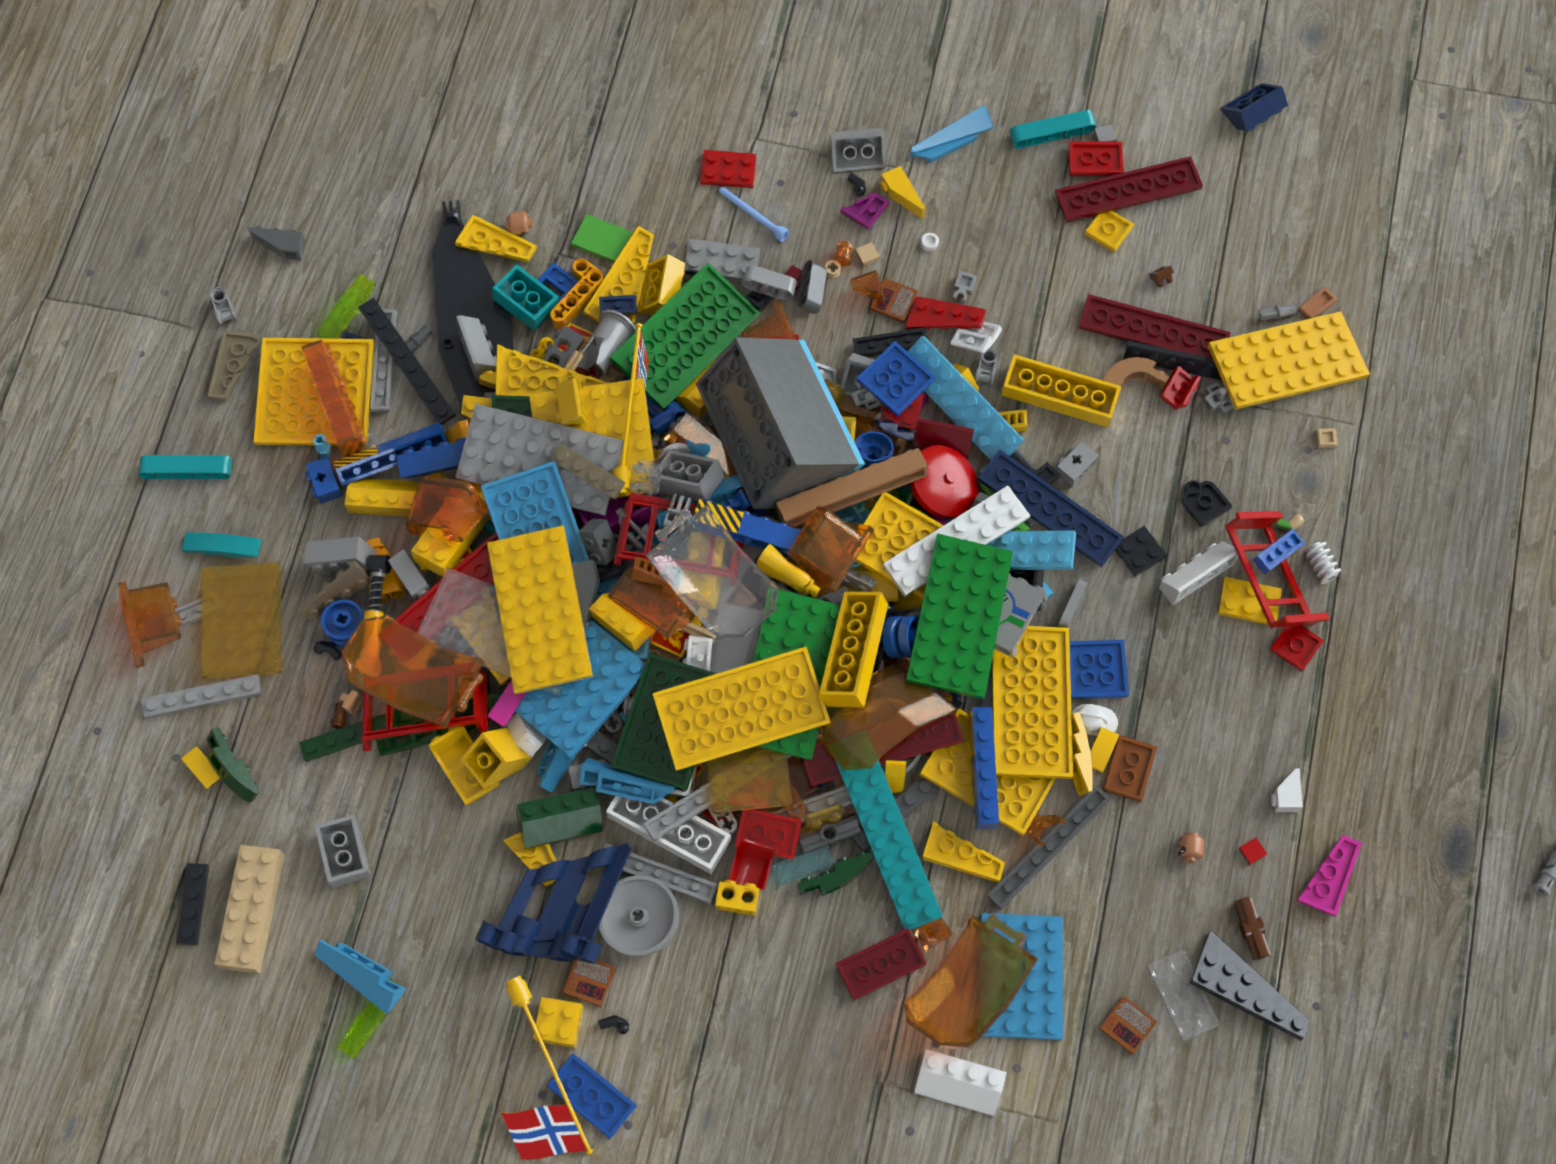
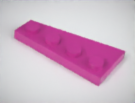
M1342 835L1297 902L1336 917L1362 843Z

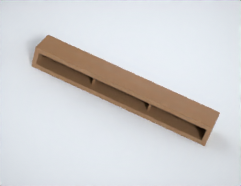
M919 448L908 450L904 454L890 457L878 464L874 463L865 469L853 471L849 475L835 478L826 484H819L813 489L801 491L789 498H783L776 502L777 513L782 523L787 524L788 527L795 528L927 477L928 465Z

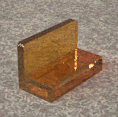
M845 395L843 402H840L838 410L843 417H856V421L874 426L880 406L868 410L865 404L856 406L853 398Z

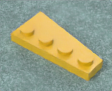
M475 215L471 216L455 241V246L526 263L530 261L537 250V245Z

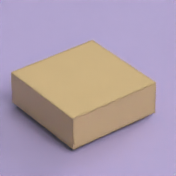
M872 242L855 249L863 266L880 259Z
M1336 428L1316 430L1317 448H1336L1338 446Z

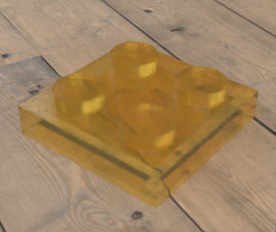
M842 803L805 815L803 818L805 832H812L826 824L840 822L845 811Z

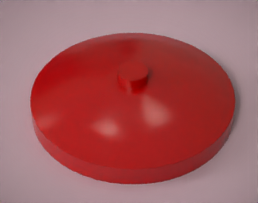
M935 445L922 450L921 454L928 465V476L910 483V488L918 503L927 512L942 519H955L970 510L978 495V481L974 469L968 460L958 451L947 446Z

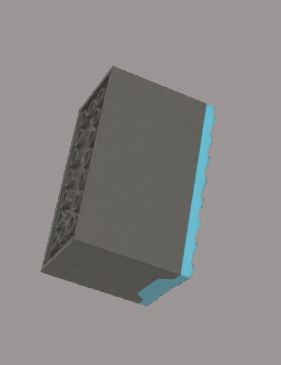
M736 337L695 383L753 509H777L776 502H779L781 499L792 497L801 491L813 489L819 484H826L835 478L849 475L853 471L859 470L865 464L804 340Z

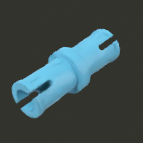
M315 435L316 439L313 438L317 453H320L321 458L328 457V459H331L332 451L330 450L329 442H326L324 435Z

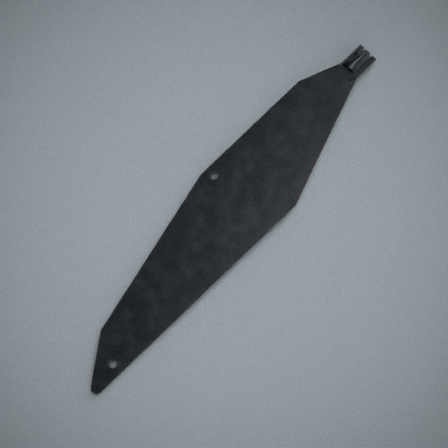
M456 200L457 214L453 211V201H449V214H446L445 201H442L443 223L432 252L439 351L460 409H462L464 395L485 398V392H496V389L481 385L479 380H475L458 333L456 316L478 318L481 325H485L487 331L486 340H490L493 351H491L492 356L497 358V344L510 350L514 349L510 312L492 299V289L495 283L481 256L476 250L455 246V241L465 227L461 221L460 201Z

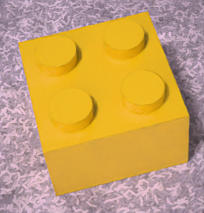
M541 997L536 1027L543 1043L576 1049L584 1010L583 1005ZM534 1033L533 1039L535 1040V1042H538L537 1037Z

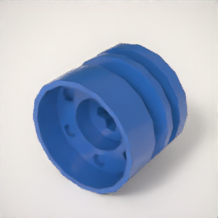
M866 432L858 436L854 442L865 463L859 470L893 457V443L883 433Z

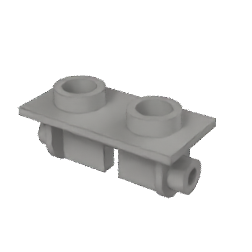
M842 565L837 570L835 580L840 585L856 592H872V589L877 584L874 578L863 573L857 578L856 576L859 571L847 565Z

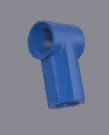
M672 402L665 408L664 412L649 420L650 427L658 435L668 429L672 421L675 423L677 419L688 416V414L678 403Z

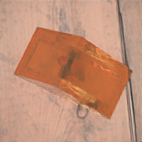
M876 270L850 280L854 292L882 302L887 300Z
M939 918L918 927L915 935L924 949L928 951L953 934L944 920Z

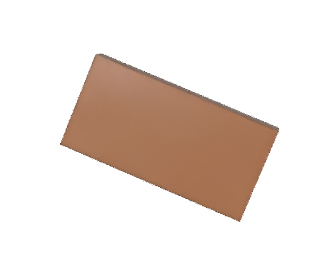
M1324 287L1300 306L1298 311L1306 319L1315 318L1336 303L1338 299Z

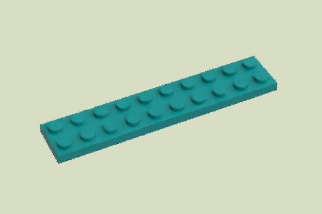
M861 731L829 744L904 929L909 928V930L942 918V912L867 731Z

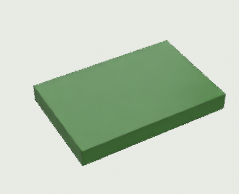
M587 214L573 238L571 246L615 263L633 235V232Z

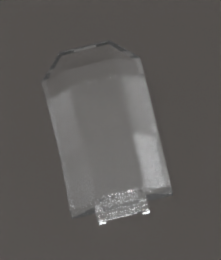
M707 505L694 516H692L687 508H684L681 514L662 530L659 529L655 532L661 543L646 554V557L677 596L716 638L745 637L775 612L778 586L737 545ZM685 520L687 521L683 526H681L678 530H676L672 535H670L668 538L666 537V536H667L668 534H670L674 529H676L680 524H682Z

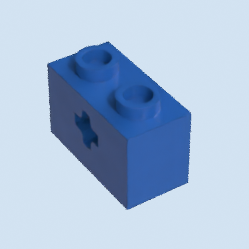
M328 457L306 464L308 471L305 474L308 482L313 483L314 487L311 488L314 499L318 498L322 504L342 497Z

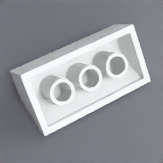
M1224 541L1219 544H1212L1206 549L1207 552L1204 554L1198 553L1189 564L1183 563L1176 569L1177 572L1172 575L1171 573L1165 575L1161 579L1162 582L1159 589L1169 602L1175 605L1232 567L1238 558L1234 546Z
M926 1049L914 1093L995 1116L1007 1072Z

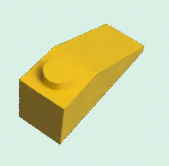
M899 166L883 173L880 182L882 191L886 192L889 198L920 218H924L926 208L902 167Z

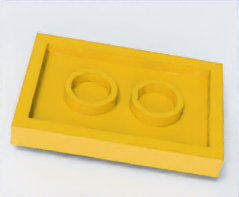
M1224 577L1218 614L1269 625L1250 582ZM1259 584L1266 600L1280 599L1281 588ZM1270 606L1269 608L1274 619L1277 621L1279 606Z

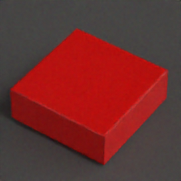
M1257 837L1238 848L1249 866L1267 855Z

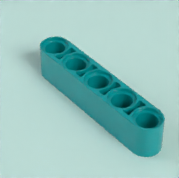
M1083 110L1016 125L1009 130V134L1014 148L1021 149L1089 134L1097 128L1092 111Z
M144 455L140 457L138 476L143 479H229L231 477L232 458L225 455Z

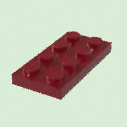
M906 928L835 963L853 1001H856L925 967L927 963L909 928Z

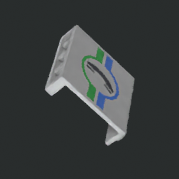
M1009 573L994 647L995 650L1015 658L1018 653L1016 646L1040 603L1048 600L1046 592L1042 587L1038 585L1032 586L1023 578L1018 577L1016 579Z

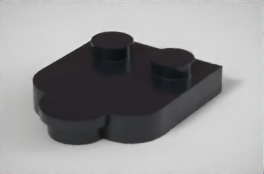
M1192 480L1184 486L1182 505L1200 527H1203L1232 508V504L1211 481L1199 483Z

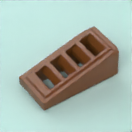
M635 557L631 579L670 587L673 571L643 558Z

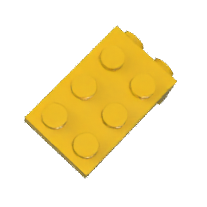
M458 726L449 728L448 732L442 736L434 737L428 746L462 801L468 806L498 787L500 783L497 782L484 789L460 760L473 745V741L465 727Z

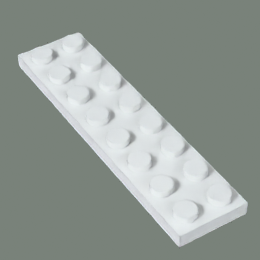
M1006 486L883 564V568L903 596L906 597L927 582L937 533L988 545L1029 519L1030 514L1010 487Z

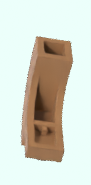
M1134 357L1114 364L1107 371L1102 381L1122 387L1130 380L1139 379L1163 390L1169 376L1161 370L1154 369L1155 361Z

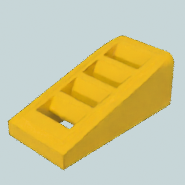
M1027 410L999 412L1009 424L1010 419H1013L1014 424L1010 425L1017 432H1027Z

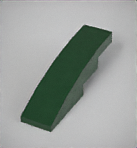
M448 716L442 717V718L437 719V720L430 719V720L424 721V722H422V723L433 722V721H440V720H446V719H448ZM449 728L376 739L379 754L384 756L430 744L434 737L446 734Z

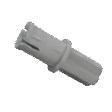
M1294 304L1280 307L1276 305L1274 308L1262 309L1259 311L1260 320L1275 318L1280 320L1281 317L1295 316L1297 311L1289 310L1295 309L1296 306Z

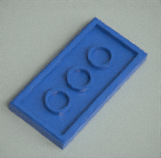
M574 1053L557 1072L572 1108L610 1140L637 1107L635 1103ZM553 1077L546 1087L564 1101L557 1082Z

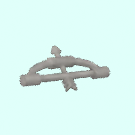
M622 507L616 511L619 515L620 527L622 516L626 517V512ZM630 519L629 525L639 535L635 537L628 531L627 540L630 544H626L625 551H631L632 546L637 550L644 548L639 539L642 537L646 541L648 524L640 529Z

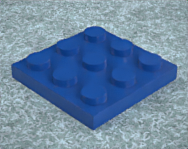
M894 341L857 377L856 381L898 417L936 380V377Z
M1124 640L1069 641L1071 699L1124 698L1129 696Z

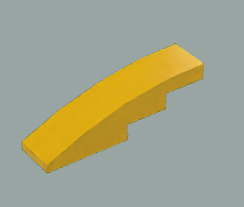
M1080 712L1071 715L1072 780L1080 797L1092 791V763L1086 730Z

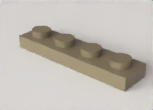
M561 443L550 459L614 499L617 498L625 485V482Z

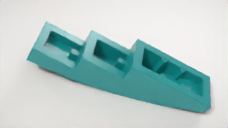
M186 532L182 551L185 553H203L206 556L222 555L225 558H258L262 540L239 535Z

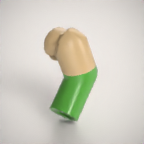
M1296 514L1288 521L1280 519L1276 522L1275 527L1286 531L1296 530L1303 525L1304 519L1302 515Z

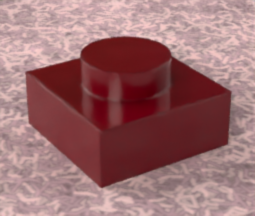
M791 265L785 275L797 281L796 290H798L801 283L802 270Z

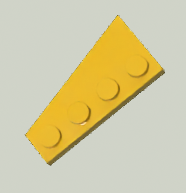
M933 821L922 860L996 883L1000 882L1005 862L984 850L974 847L971 842L962 840L955 836V833L943 829L939 826L940 824Z

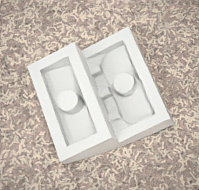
M983 322L982 328L978 329L958 328L950 344L984 353L995 342L1002 328L1000 325Z

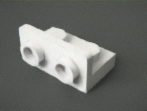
M690 635L689 639H685L684 651H687V659L684 658L683 663L710 671L713 638Z

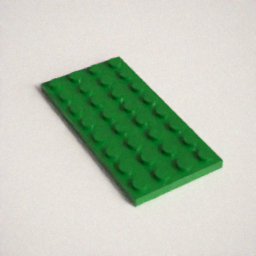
M709 262L641 328L649 360L645 392L661 410H664L761 314ZM636 332L609 358L630 380Z
M937 533L906 682L978 699L985 698L1013 551Z
M770 587L752 663L807 647L819 688H821L841 605ZM819 727L756 747L812 760Z

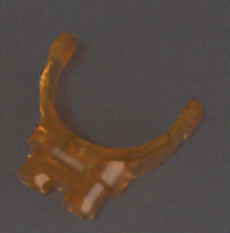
M1036 814L1027 830L1033 836L1036 844L1043 847L1044 843L1038 839L1041 831L1053 824L1062 823L1065 825L1066 820L1057 815L1040 816Z

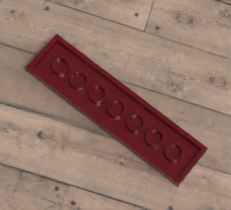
M1189 156L1055 189V195L1067 223L1201 190L1203 184L1192 157Z
M1090 294L1087 296L1078 328L1126 342L1131 341L1212 358L1208 348L1209 342L1229 338L1231 334L1228 331Z
M949 704L816 743L812 760L803 759L810 785L813 787L842 778L829 744L864 730L868 733L881 766L886 764V760H905L963 743L964 740L953 704Z

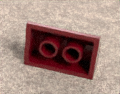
M918 418L912 450L919 448L921 452L927 447L942 445L958 451L968 460L974 429Z

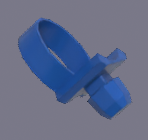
M742 489L738 491L734 498L728 499L725 502V505L737 511H742L752 506L749 498L746 499ZM757 509L750 514L761 517L766 509Z

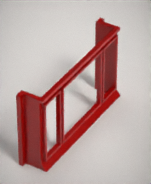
M630 492L629 501H625L624 511L626 512V517L622 516L613 565L621 566L622 559L635 561V557H640L660 566L729 577V585L737 586L744 543L736 540L731 569L712 566L717 534L711 533L706 565L650 555L658 509L667 511L671 500ZM678 501L675 502L673 509H676ZM683 502L682 512H684L686 502ZM691 503L688 511L689 515H694L697 504ZM633 505L652 508L644 554L624 550Z
M1281 511L1235 513L1236 518L1224 526L1270 629L1299 625L1313 626L1318 622L1330 620L1327 612L1311 614L1286 559L1279 563L1294 598L1266 600L1245 552L1264 551L1277 541L1271 525L1283 518ZM1235 529H1263L1270 544L1241 545ZM1298 605L1301 614L1283 616L1275 621L1269 607Z
M478 661L362 679L364 692L361 740L364 752L371 751L372 740L471 724H476L480 733L488 732L487 672H482ZM473 674L474 715L455 718V676ZM448 678V719L393 728L394 686ZM387 687L386 729L372 731V689Z

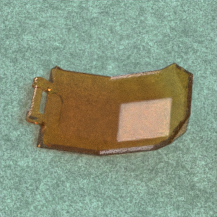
M389 615L361 620L342 651L346 678L350 683L403 713L443 727H447L456 710L465 712L468 707L467 702L477 685L481 684L484 679L478 673L484 663V660L480 657H472L442 647L399 624Z
M902 660L872 673L864 708L828 707L826 709L831 723L821 726L820 744L844 770L871 769L885 753L917 728L946 715L953 716L957 711L950 703L953 696L944 690L906 682L910 660Z
M994 914L988 917L986 924L975 917L968 919L966 928L945 962L914 995L904 1001L906 1023L947 1050L968 1048L973 1045L1010 1006L1038 960L1037 957L1022 948L1026 935L1004 924ZM994 928L999 929L1009 937L1013 938L1014 942L1012 943L1005 937L995 932Z

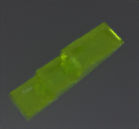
M361 274L339 299L316 334L322 338L337 339L342 329L348 327L354 315L360 313L358 307L367 301L377 283Z
M391 978L389 979L390 981H392V982H394V983H396V984L402 986L401 984L397 983V982L394 981L393 979H391ZM369 1000L364 1010L359 1012L337 1048L351 1058L356 1059L389 1012L384 1013Z

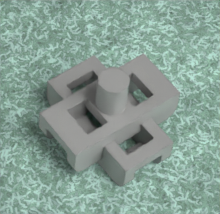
M855 381L858 389L852 391L851 395L856 407L865 404L866 409L870 410L879 406V400L864 387H861L860 383Z
M1218 381L1205 389L1207 396L1204 397V401L1210 405L1212 411L1217 409L1224 415L1230 409H1234L1225 386L1222 387Z

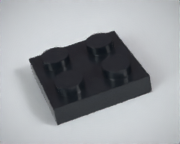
M1145 525L1122 539L1115 549L1116 553L1135 577L1167 556Z

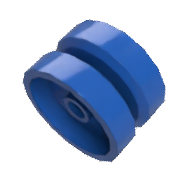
M341 599L334 601L322 613V628L334 645L340 648L357 646L361 643L364 613L358 604L351 600Z
M906 615L905 617L890 616L886 620L883 628V645L890 658H911L919 615Z

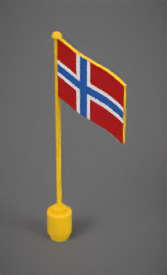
M641 323L635 325L637 331L621 465H617L616 468L612 469V475L625 482L619 495H626L627 490L630 489L632 471L628 470V467L624 465L635 379L643 378L646 388L649 360L641 331L643 325Z
M521 975L505 982L507 985L506 991L513 1006L518 1005L519 1008H524L566 1104L546 1105L521 1112H501L521 1159H541L561 1153L586 1151L587 1155L593 1153V1149H590L527 1007V1004L530 1003L529 999L532 998L525 979L522 980Z

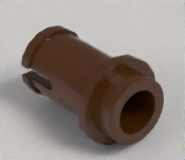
M335 703L333 719L330 720L331 727L340 729L346 725L344 721L346 710L342 707L343 703Z

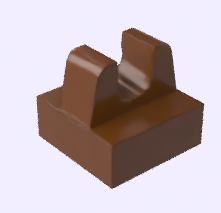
M1163 266L1149 273V277L1151 280H1154L1158 287H1164L1163 279L1165 278L1167 283H1172V273L1174 271L1172 266Z

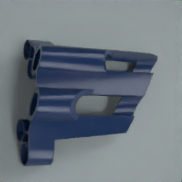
M628 843L621 846L607 847L597 850L587 857L572 861H556L543 865L540 868L527 870L499 925L495 926L483 920L475 940L509 955L542 957L560 962L579 960L595 965L603 944L599 945L593 942V939L631 852V847ZM606 866L592 901L586 905L578 904L576 898L588 871ZM556 880V884L542 914L536 920L523 916L535 886L542 882Z

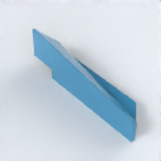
M986 105L977 108L911 147L910 157L914 158L917 156L925 158V161L934 162L976 141L978 138L977 134L993 129Z
M738 475L722 479L708 500L722 506L725 505L728 499L734 498L738 488L743 487ZM673 496L666 497L665 499L672 500ZM692 500L691 503L698 504V501ZM658 509L656 523L661 530L665 528L663 524L667 511ZM687 514L685 524L692 522L694 515Z
M551 741L537 766V774L541 776L539 786L552 793L574 758L571 759Z
M587 758L581 766L579 784L597 786L596 792L655 804L666 795L673 793L676 788L675 786L613 768L611 764Z
M319 940L315 956L384 1013L390 1012L406 990V988L389 980L392 971L346 944L337 943L333 947L324 940Z

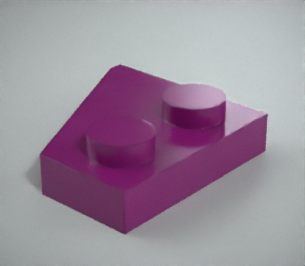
M874 192L864 199L855 201V204L849 207H842L840 213L869 231L889 206L890 201Z

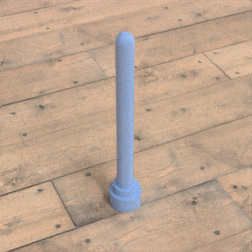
M721 187L719 189L720 194L771 230L778 241L783 242L788 237L789 230L787 228L776 226L726 188Z

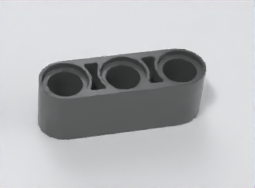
M808 260L803 266L798 307L816 314L822 306L827 269L812 260Z

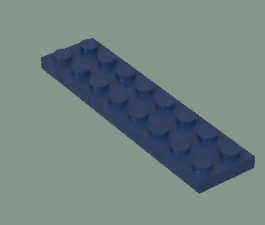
M1000 449L977 479L995 493L1009 486L1030 514V518L1047 530H1074L1076 532L1075 549L1101 568L1124 538L1123 535Z

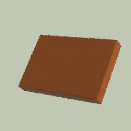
M1119 735L1103 791L1141 803L1157 746Z

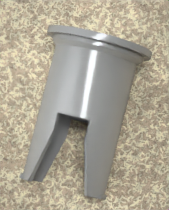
M608 309L600 314V324L580 351L583 354V358L577 366L583 373L594 364H597L602 371L601 378L606 375V372L612 365L609 359L610 356L637 331L634 323L620 312Z

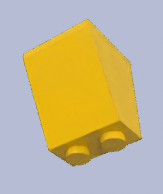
M508 727L483 732L460 760L485 789L522 770L534 755L531 757L515 744Z

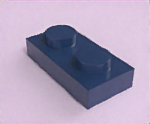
M636 295L599 297L600 314L608 309L615 310L623 315H637Z

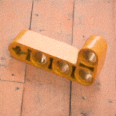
M580 258L574 261L573 272L579 282L551 311L553 327L558 330L568 326L588 305L603 281L602 272L585 259Z

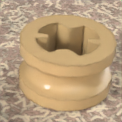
M830 260L825 264L827 269L826 276L828 278L834 279L840 275L841 265L838 261ZM831 267H835V272H831Z

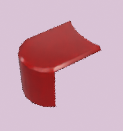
M744 839L736 848L728 879L735 881L738 885L751 883L756 885V888H759V890H765L772 860L780 850Z

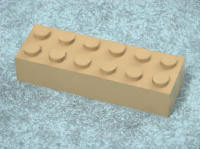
M240 845L215 965L220 969L261 973L285 854L280 849Z

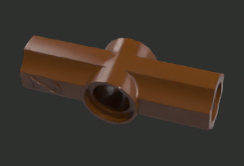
M1244 897L1234 901V906L1240 920V931L1242 937L1247 940L1253 961L1271 956L1265 938V926L1262 919L1257 915L1252 897Z

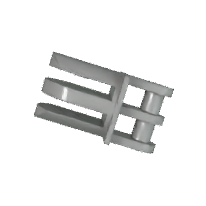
M674 493L663 526H671V529L678 528L682 532L692 498L688 497L684 512H682L681 509L685 496H680L676 509H673L677 494Z

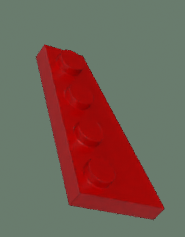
M916 296L905 328L906 330L925 328V330L940 328V330H946L950 327L978 329L982 328L987 312L983 308Z

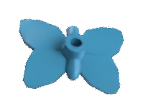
M686 439V444L690 449L689 454L709 458L705 455H708L711 451L710 444L701 443L695 445Z

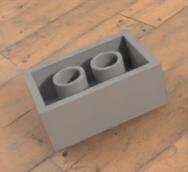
M669 450L651 477L655 488L658 489V493L671 496L675 493L677 497L682 495L685 496V499L689 497L693 501H698L699 499L710 498L724 478V474L719 460Z
M360 537L308 541L304 563L313 571L319 573L321 577L332 578L341 570L346 571L350 567L349 563L353 560L367 571V557L369 555H376L377 550Z
M354 814L315 825L327 881L332 888L372 877L359 822Z

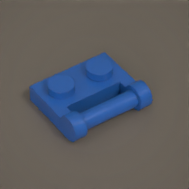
M555 263L537 279L543 285L547 281L563 293L559 297L558 303L579 282Z

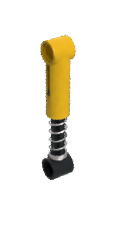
M369 555L367 557L366 568L368 573L371 574L370 579L372 581L369 584L371 590L368 592L370 598L367 600L369 606L367 611H364L360 655L355 663L357 677H379L381 673V662L379 660L381 636L379 633L382 631L384 613L380 611V607L382 606L381 599H383L382 591H384L382 588L385 583L383 580L386 578L385 575L389 574L392 569L388 561L391 558L390 555Z

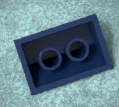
M1260 83L1220 109L1236 129L1251 131L1257 124L1266 122L1269 117L1281 113L1282 109L1289 105L1282 86Z

